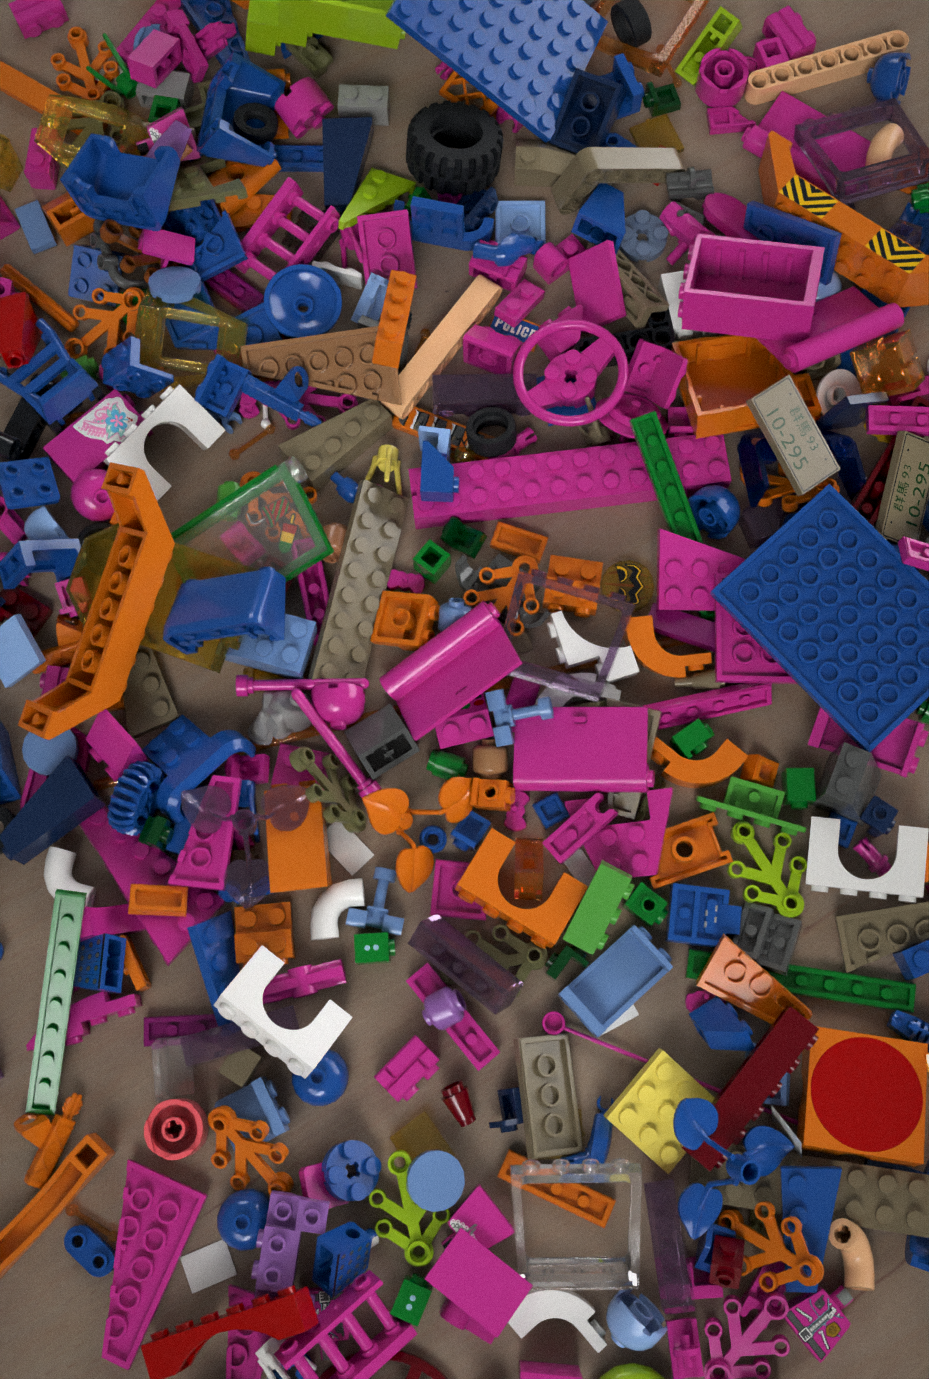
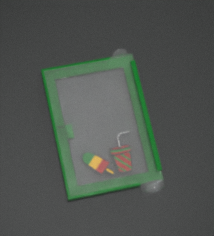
M291 456L278 466H272L171 533L175 543L171 561L174 560L184 583L189 579L204 580L257 571L261 567L274 568L288 582L334 552L300 484L308 477L303 466L294 456Z

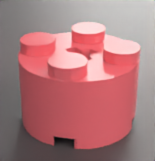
M186 1098L170 1099L159 1103L151 1111L144 1125V1138L148 1148L166 1160H179L193 1155L205 1144L209 1132L208 1118L203 1108L196 1101ZM176 1124H181L182 1126L179 1134L172 1132V1127L176 1126Z

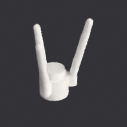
M271 1337L255 1352V1355L259 1358L257 1362L265 1371L268 1379H276L272 1371L276 1369L282 1379H291L274 1356V1353L279 1350L285 1339L277 1341V1339ZM305 1357V1359L308 1361L310 1366L315 1371L317 1369V1365L311 1362L307 1357Z

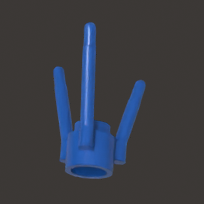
M242 780L238 807H250L254 840L256 843H259V826L255 804L256 783L250 780Z

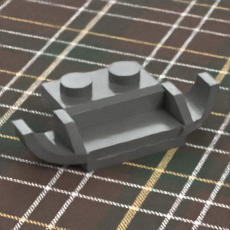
M498 554L487 567L494 570L512 566L513 562ZM464 555L455 564L457 580L464 592L470 589L479 592L505 587L512 579V577L497 579L492 584L486 585L479 579V572L483 569L482 567H479L477 571L473 570L467 562V557ZM520 568V572L527 573L525 570ZM491 572L483 574V579L486 581L492 578ZM537 578L533 580L535 594L542 585V582ZM521 584L516 591L520 621L525 628L538 627L543 624L551 613L548 611L544 613L537 612L533 615L526 613L523 608L526 598L523 585ZM470 594L467 599L475 602L477 596L476 594ZM496 600L487 601L486 603L489 604L490 602H492L494 604ZM530 601L527 604V609L530 611L533 610L531 608L533 601ZM507 606L498 617V620L506 625L510 623ZM513 624L514 626L521 627L520 624Z

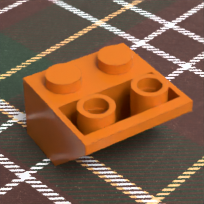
M68 192L41 206L66 247L94 232L93 223L95 219L81 212Z

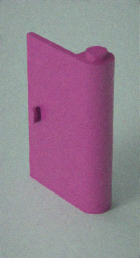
M782 91L758 126L755 125L753 128L748 127L741 138V141L744 142L743 149L762 158L768 134L771 131L776 132L793 143L790 152L796 174L847 205L866 178V155L871 141Z
M853 286L815 303L809 338L798 343L756 339L787 370L796 373L899 329L904 324V314L896 303H890L878 308Z
M485 601L479 603L379 678L384 690L396 701L415 741L523 664L497 617L500 616V613L492 602L489 604Z
M553 707L554 718L542 720L539 715L516 720L513 785L515 791L648 793L649 787H654V770H649V765L647 764L648 707Z

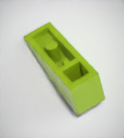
M720 6L678 65L675 73L695 86L702 58L715 48L727 50L743 28L740 20Z

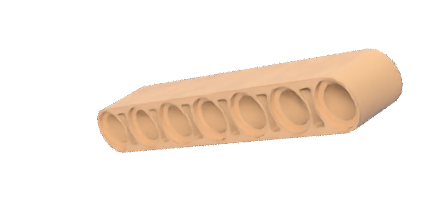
M893 30L756 70L749 75L744 98L748 103L758 105L776 100L782 91L793 95L868 73L870 67L874 68L877 60L883 55L891 52H905L909 37L901 30Z
M478 275L398 375L402 405L383 401L380 404L400 419H405L463 346L464 335L475 324L479 325L496 304L503 288L485 276Z

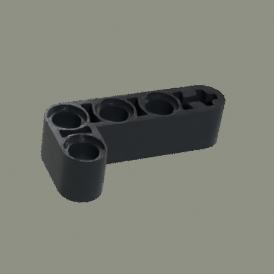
M669 309L667 311L651 313L643 329L612 333L623 347L628 364H630L636 349L631 345L638 344L639 339L666 347L669 350H672V343H674L675 339ZM658 317L661 321H655L652 318ZM593 336L580 339L575 346V350L581 353L599 337ZM657 340H663L667 344H659ZM615 355L606 367L618 366Z
M36 373L35 375H33V377L31 378L30 382H31L32 380H34V379H35L37 376H39L40 374H39V373ZM53 379L36 394L42 396L59 381ZM21 397L4 432L0 431V462L29 459L46 427L40 415L23 397Z

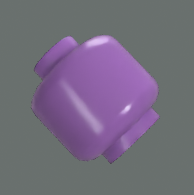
M443 987L425 998V1009L422 1010V1015L429 1026L434 1025L439 1030H445L464 1018V1011L467 1009L463 996L457 989L452 990L449 987Z

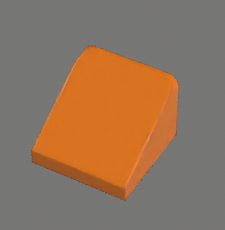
M749 754L748 758L744 761L740 779L773 788L779 763L760 754Z

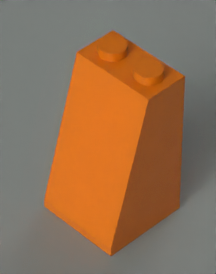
M315 780L298 782L299 787L288 788L287 783L271 785V790L264 791L270 893L332 885L327 826L323 816L324 802L311 803L305 794L306 788L315 784Z

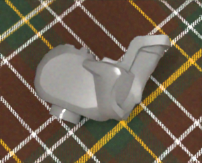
M292 690L265 691L263 693L261 711L248 728V736L253 743L270 745L273 737L284 739L292 732L302 731L312 724L292 698ZM302 691V693L311 703V696L305 691Z

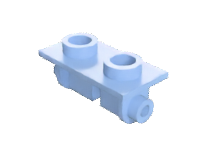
M371 272L351 318L352 321L358 323L362 315L375 321L380 318L389 280Z

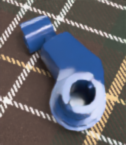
M511 233L502 239L497 246L476 242L473 249V258L494 261L498 267L510 266L523 255L529 253L535 255L544 245V240H537L536 237L531 235Z
M601 1096L597 1100V1108L600 1113L594 1115L591 1136L585 1151L560 1157L565 1176L590 1168L591 1171L597 1172L603 1168L612 1140L613 1124L603 1116L608 1109H603L600 1106ZM611 1097V1105H612V1104L614 1103V1100H613V1098Z

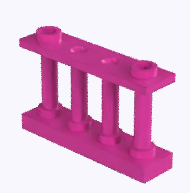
M288 177L241 241L248 259L235 265V267L243 274L249 268H252L268 280H271L276 272L257 260L263 248H268L287 261L288 265L286 267L298 264L308 265L330 234L337 230L341 216L332 205L324 213L301 197L304 192L297 182ZM293 207H298L319 221L310 234L286 218ZM279 227L284 228L304 242L296 254H293L271 239Z
M368 1270L366 1273L357 1276L348 1289L317 1315L318 1324L306 1332L286 1339L281 1344L279 1350L274 1353V1356L286 1371L294 1364L304 1379H320L303 1356L319 1343L337 1369L336 1373L329 1379H369L417 1335V1332L410 1323L397 1317H392L375 1292L383 1285V1282L371 1270ZM365 1300L384 1326L383 1330L372 1340H370L352 1314ZM341 1321L361 1347L360 1351L349 1361H346L328 1335Z

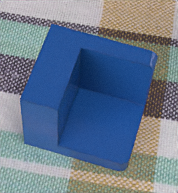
M712 1224L701 1236L697 1244L694 1268L710 1273L715 1234L736 1238V1232Z

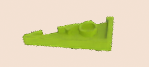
M371 168L339 219L338 229L344 230L354 226L358 222L357 216L376 214L385 209L387 205L394 204L395 200H398L399 196L406 192L412 194L416 188V182Z

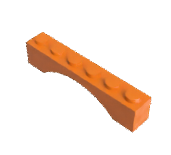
M97 1133L87 1134L77 1144L43 1188L0 1232V1280L116 1153Z

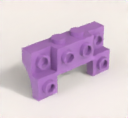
M272 1190L266 1225L264 1229H259L256 1247L261 1248L260 1260H254L251 1279H257L254 1298L269 1293L270 1298L278 1296V1290L294 1284L302 1231L317 1234L325 1233L330 1201ZM310 1294L314 1305L316 1295Z

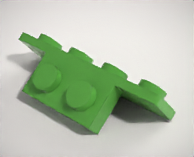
M730 776L723 802L700 795L695 796V800L701 802L699 807L713 812H716L717 807L727 810V816L743 820L744 815L754 818V824L770 828L771 823L781 826V832L797 836L798 831L806 832V827L778 819L785 792Z

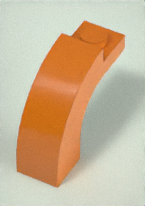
M652 615L621 618L622 633L626 646H631L637 662L656 674L683 678L686 677L685 666H688V671L703 670L704 664L712 663L711 652L673 655L666 652L655 638Z
M656 737L651 759L660 766L664 764L666 766L661 774L663 778L687 788H706L717 785L733 775L748 758L746 753L728 739L724 741L712 756L703 760H689L677 754Z

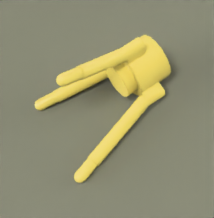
M381 445L378 449V454L372 457V464L365 480L371 481L378 466L384 472V481L389 482L390 472L394 470L396 492L402 495L401 461L398 460L399 450L393 445Z

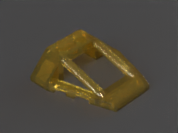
M49 94L34 141L59 163L61 161L69 167L73 161V158L70 156L75 157L81 149L63 143L72 112L120 127L119 133L122 134L118 149L121 153L141 156L136 142L150 138L147 128L142 126V123L148 122V120L127 109L108 103Z
M148 287L138 307L135 338L140 339V364L166 372L167 368L202 373L174 377V382L159 392H164L169 386L174 389L180 384L182 387L187 388L203 383L209 365L162 356L166 318L219 327L216 355L220 354L227 361L243 367L240 346H245L248 324L194 297L180 304L206 314L174 309L175 303L162 302V299L159 297L155 299L149 292Z

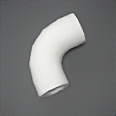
M50 846L44 867V879L48 892L53 898H55L57 889L87 893L85 907H93L96 888L77 882L72 875L77 854Z
M363 878L348 879L332 884L319 895L311 912V940L339 938L338 919L341 912L349 907L365 906Z

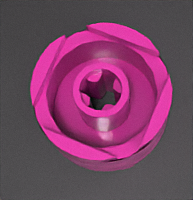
M715 48L702 58L695 92L703 103L712 108L734 106L743 97L749 76V64L745 56L735 49L729 48L726 51L720 50L721 48Z
M305 77L290 86L289 88L292 92L287 97L283 93L274 106L278 115L297 139L303 137L313 127L315 130L321 128L322 119H325V116L334 108V105L319 84L311 77Z

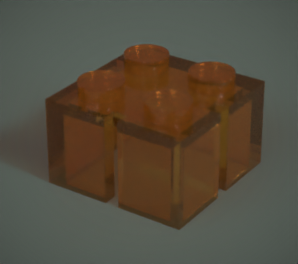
M910 330L890 334L885 338L883 336L875 338L855 347L850 352L863 394L886 392L887 396L906 393L914 391L925 380L919 357L913 358L917 350Z

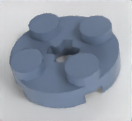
M639 210L636 214L625 218L626 233L620 245V251L629 260L638 262V260L650 262L660 257L665 250L668 237V229L664 223L646 210ZM638 234L647 235L648 240H637Z

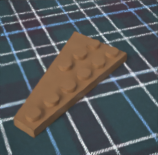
M378 326L240 346L243 368L248 369L253 375L283 380L292 367L301 366L308 374V386L402 405L398 369L372 363ZM296 372L295 383L302 384V377L300 373Z

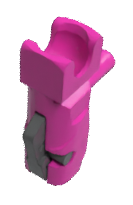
M675 201L668 204L660 215V220L664 223L670 235L676 236L679 239L677 247L666 258L672 266L687 251L690 244H695L697 234L715 235L704 227L705 216Z

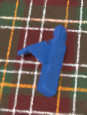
M292 367L276 389L251 375H247L243 380L241 389L243 393L280 412L287 418H291V420L296 422L300 418L311 427L322 423L313 413L303 411L304 404L299 402V399L309 385L308 374L303 367ZM296 372L300 373L302 377L301 387H298L295 383Z

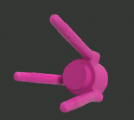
M358 224L344 230L340 229L342 238L338 242L341 248L342 268H347V247L349 250H355L359 262L363 263L364 258L360 249Z

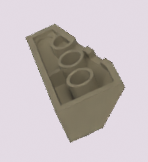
M517 139L514 185L553 187L576 153L548 142L545 143L542 140ZM606 183L614 187V183Z

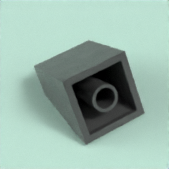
M846 742L841 744L827 759L815 791L816 801L811 805L829 813H837L858 822L857 824L860 826H864L865 822L860 819V816L872 797L875 796L882 777L872 753Z

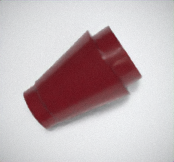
M461 1080L451 1083L441 1090L443 1095L441 1100L461 1127H465L476 1120L468 1088L463 1085Z

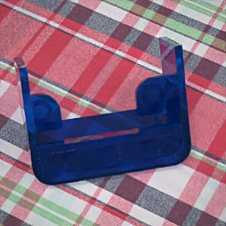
M830 430L820 431L840 467V470L837 472L844 498L851 502L867 481L857 444L847 435ZM763 432L747 433L741 437L737 445V452L751 507L758 505L769 487L765 464H773L778 461Z

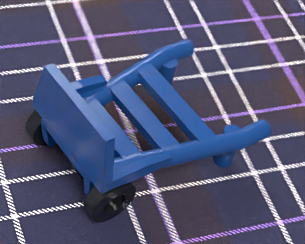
M40 318L36 321V326L43 332L41 338L46 347L31 358L29 364L21 366L12 375H10L5 367H0V383L22 396L36 410L55 435H59L63 431L60 426L65 424L63 420L65 415H71L83 405L82 402L86 398L91 402L95 398L100 401L105 397V394L97 382L70 357L56 331L43 318ZM54 355H58L59 359L26 386L20 384ZM66 369L68 373L66 377L42 396L36 394Z

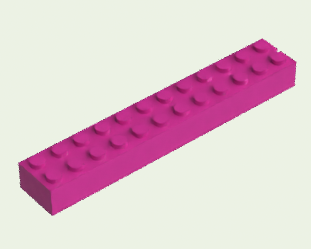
M723 434L698 439L695 438V435L666 438L687 497H691L696 491L708 485H720L724 488H729L732 480ZM637 442L454 463L451 465L454 467V477H459V493H454L453 502L421 501V467L408 469L416 529L445 526L452 516L457 517L463 524L658 501Z

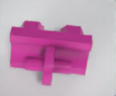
M696 1317L665 1320L668 1329L667 1337L673 1379L704 1377Z

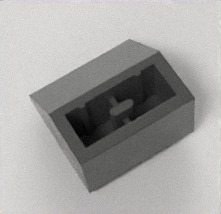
M388 704L344 732L373 780L420 751L391 704Z

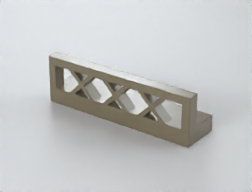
M589 243L586 250L596 245L593 243ZM619 249L616 254L626 317L636 328H643L651 313L667 311L670 304Z

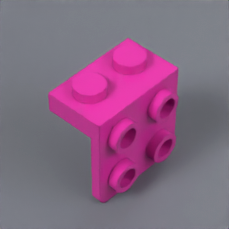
M639 339L629 364V378L625 391L645 397L661 408L668 409L675 400L676 390L681 378L686 373L688 361L666 347Z

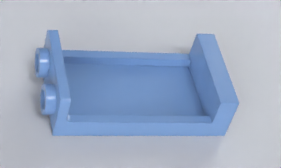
M633 925L558 994L561 1000L595 1038L604 1033L611 1024L673 968L670 964L672 961L670 955L663 948L657 949L650 942L653 938L642 926L637 928L636 925Z

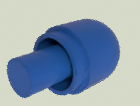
M336 471L330 477V480L337 485L336 491L346 502L354 503L358 483L348 476L346 478L342 477Z

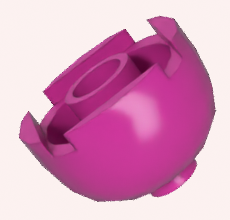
M94 468L84 471L71 486L70 498L73 507L81 516L91 521L103 522L109 520L114 513L107 491L101 489L107 470Z
M329 683L313 687L311 689V704L324 722L330 725V729L344 730L346 725L353 724L363 714L365 706V691L363 687L350 683H338L337 688H328Z

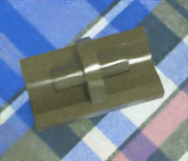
M313 35L312 38L307 37L306 47L285 44L286 49L316 78H320L325 74L327 67L333 63V57L318 44L317 38Z

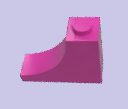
M129 903L109 907H85L80 942L104 933L120 936L122 934L130 935L146 929L135 914H128Z

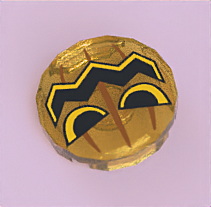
M631 560L619 561L611 565L603 575L600 586L602 597L615 611L625 614L637 612L645 607L652 598L654 591L653 577L649 570L638 562Z

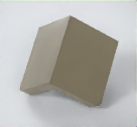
M237 1042L218 1072L240 1087H245L249 1084L265 1057Z

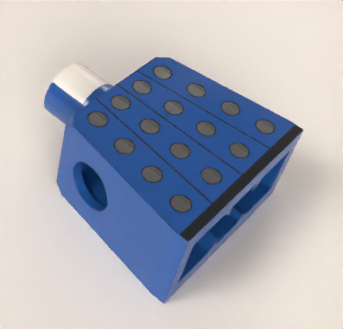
M104 933L80 942L74 987L121 993L126 938Z
M347 1222L318 1236L312 1281L331 1298L335 1297L368 1268L370 1250L379 1242L377 1233L372 1228L364 1231L356 1223Z

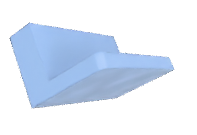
M419 426L420 451H422L423 441H429L450 463L451 430Z

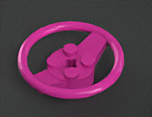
M578 319L555 321L536 330L520 347L513 366L514 387L520 401L527 410L542 421L566 427L586 425L608 414L622 398L629 378L627 356L619 341L605 328L595 323ZM564 330H580L599 337L581 353L577 350H569L567 353L555 357L544 371L545 380L527 392L523 377L524 364L528 354L539 341L553 333ZM615 355L618 364L617 383L610 397L601 406L588 413L575 416L558 415L546 410L556 406L562 407V405L567 407L575 406V408L586 405L585 397H589L590 400L594 397L597 377ZM569 378L576 379V382L572 383L571 381H569L567 383L566 380Z

